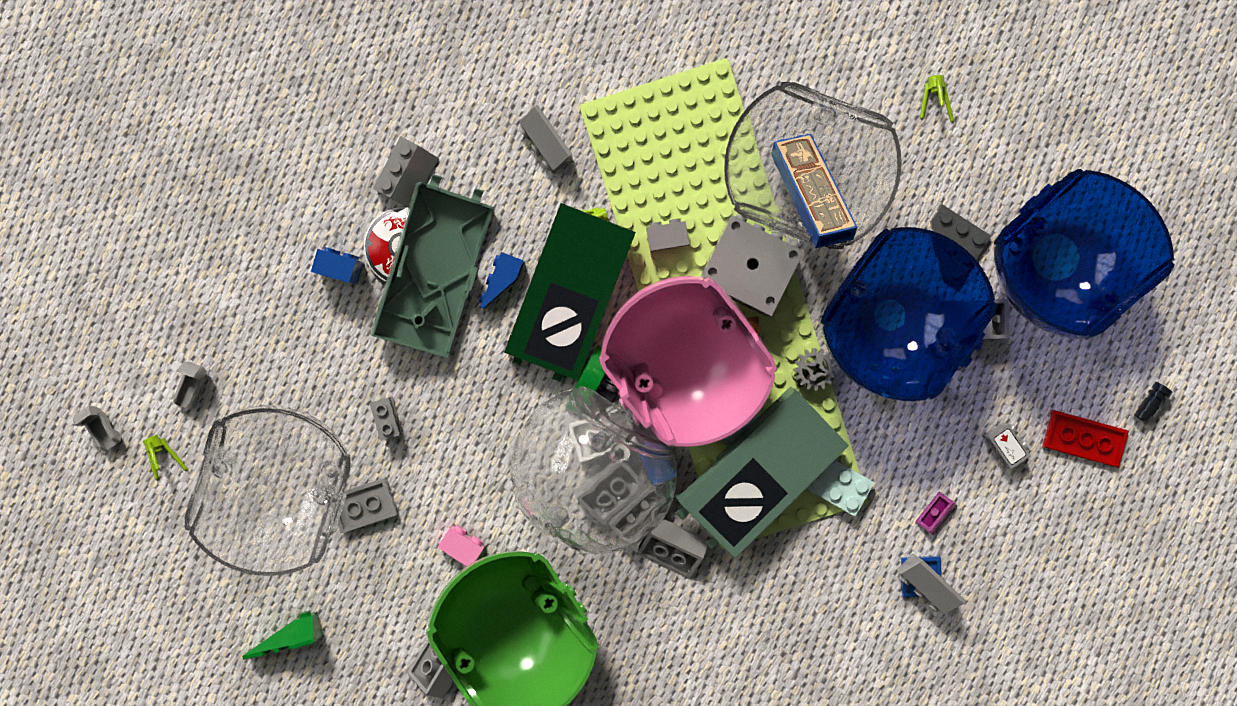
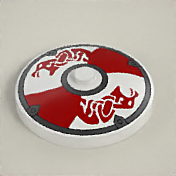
M407 207L393 208L381 213L370 224L364 238L366 261L371 270L384 281L387 280L408 212Z

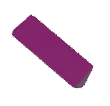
M939 491L915 522L931 535H934L957 505Z

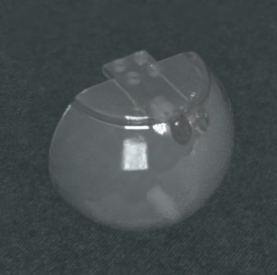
M781 82L780 86L776 85L757 97L742 113L732 130L726 148L724 163L725 183L731 203L735 205L734 210L738 214L768 226L771 233L781 237L787 234L791 238L790 240L800 244L803 241L812 242L810 239L812 234L807 232L771 156L775 141L812 134L858 227L854 240L825 246L829 249H843L844 246L857 242L876 227L887 213L895 198L901 176L902 160L899 139L895 128H892L893 122L882 114L827 96L795 82ZM822 113H826L825 118L822 117ZM786 208L789 209L788 213L784 212Z
M580 386L578 389L573 388L563 391L540 405L529 416L517 436L511 459V481L516 503L524 516L537 529L552 540L572 550L589 555H604L626 549L652 533L670 509L677 482V465L675 455L672 454L674 451L673 447L660 441L651 429H645L642 424L638 425L632 417V411L629 408L626 410L619 400L611 403L594 390Z
M259 405L234 411L222 419L218 418L207 437L203 451L204 459L196 487L191 493L185 514V530L190 531L189 535L194 542L211 558L233 570L247 574L262 576L284 575L312 566L313 563H318L325 553L331 532H336L347 495L343 492L351 469V455L347 453L343 442L334 431L316 417L285 406Z

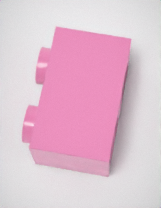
M452 525L437 548L465 566H468L477 560L485 545L482 544L483 541L476 536L471 537L466 534L467 531L463 527Z

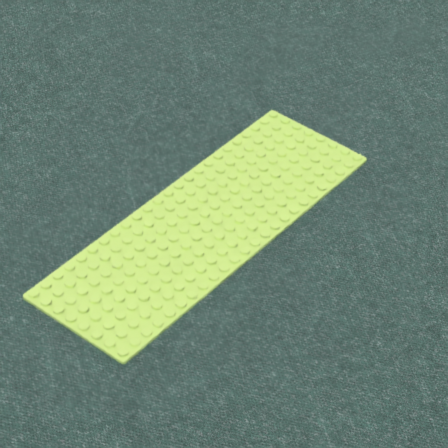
M721 59L581 104L580 110L616 223L636 232L627 257L638 291L668 278L679 276L700 277L728 219L732 215H741L747 219V223L761 225L765 228V232L779 234L783 237L782 240L786 242L728 59ZM681 218V222L686 221L689 246L655 252L649 251L646 227H650V223L661 222L664 225L669 224V220ZM751 261L747 263L749 269L754 268V264ZM794 271L771 317H765L735 302L745 317L758 316L760 338L774 358L777 371L774 372L775 379L770 394L756 415L760 416L788 388H794L849 445L835 460L860 474L832 384L825 383V389L818 386V390L814 391L813 386L808 390L806 389V383L801 386L799 385L801 379L794 378L798 375V372L793 371L794 368L798 367L794 361H800L798 355L804 356V350L806 349L810 353L812 348H816L817 353L820 350L796 271ZM815 356L809 357L805 360V362L809 363L813 361V358H815ZM823 360V363H822V364H823L824 368L827 369V368H826V365H825V362H824V360ZM816 365L807 366L813 370V374L814 372H822L816 368ZM802 369V373H803L804 377L806 378V377H807V373H806L805 369ZM824 376L818 377L815 382L821 381ZM719 440L710 444L688 447L698 478L711 467L716 457L729 445L728 443ZM805 489L755 539L845 510ZM866 497L862 505L868 503V497Z

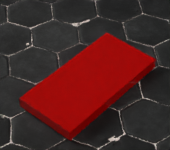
M1052 410L1042 447L1119 468L1129 430Z

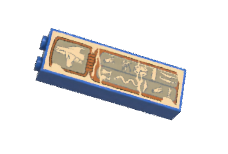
M812 134L775 141L771 156L815 249L854 240L858 227Z

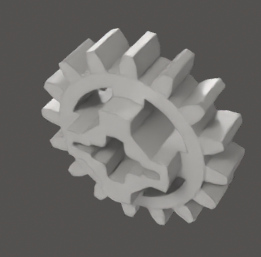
M812 348L811 353L806 349L804 350V356L798 355L800 361H794L798 367L794 368L793 371L798 372V375L794 378L801 379L799 385L802 386L806 383V389L809 390L813 386L814 391L818 390V386L825 389V383L831 385L832 382L829 379L830 377H836L832 371L837 370V367H832L835 359H828L831 355L830 353L823 355L824 349H820L817 353L816 348ZM815 356V358H813V361L809 363L805 362V360L809 357ZM823 360L826 362L827 369L822 364ZM816 365V368L822 372H814L813 374V370L807 366ZM802 369H805V371H806V373H807V377H806V378L804 377V375H803V373H802ZM824 376L821 381L815 382L818 377Z

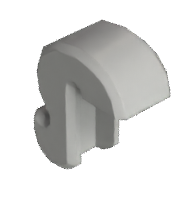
M187 361L177 371L183 375L173 401L174 404L190 410L198 402V394L205 383L207 371L203 366Z
M87 406L74 415V425L85 426L98 448L102 451H108L120 443L121 436L119 432L111 427L110 420L98 407Z

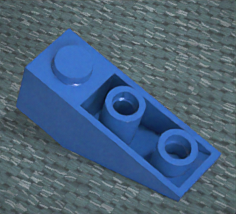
M503 252L500 253V256L496 255L493 266H495L494 272L488 275L486 281L488 288L486 292H482L479 303H482L481 308L485 309L518 280L525 262L524 260Z

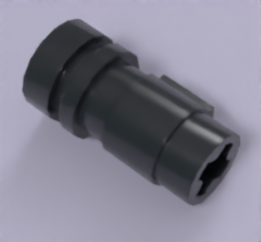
M1159 382L1153 384L1152 390L1148 391L1149 395L1142 401L1134 416L1147 424L1152 417L1155 418L1162 409L1160 407L1162 403H1166V398H1169L1173 393Z

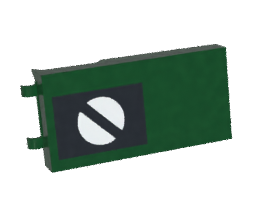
M560 203L504 353L514 356L512 364L520 367L522 360L554 371L552 379L560 382L563 375L577 381L579 380L632 244L635 231Z

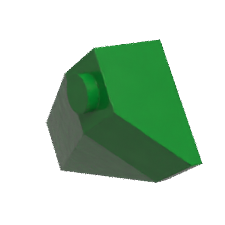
M310 610L299 613V617L242 656L243 660L266 655L272 649L274 653H277L288 647L291 650L315 643L323 635L318 613H311Z

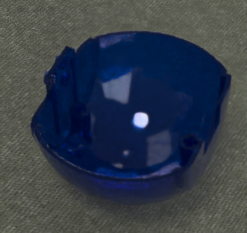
M1077 169L1067 174L1055 184H1047L1039 194L1034 195L1018 211L1020 215L1006 225L994 241L996 275L1002 291L1011 305L1026 320L1038 328L1054 335L1071 339L1084 338L1089 340L1102 334L1140 298L1152 291L1168 277L1175 266L1172 262L1174 260V251L1169 231L1153 204L1130 184L1109 174L1091 170L1083 171L1082 169Z
M898 227L888 230L886 228L871 241L826 304L819 324L822 325L823 340L833 361L856 385L872 394L890 400L908 402L932 400L943 392L957 370L960 371L962 368L966 369L973 360L971 358L973 352H977L984 344L982 339L986 335L983 331L993 318L997 303L994 302L993 289L983 268L960 244L947 236L927 229Z

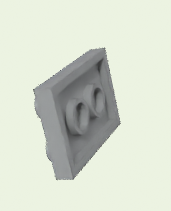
M386 477L329 496L341 534L398 515Z

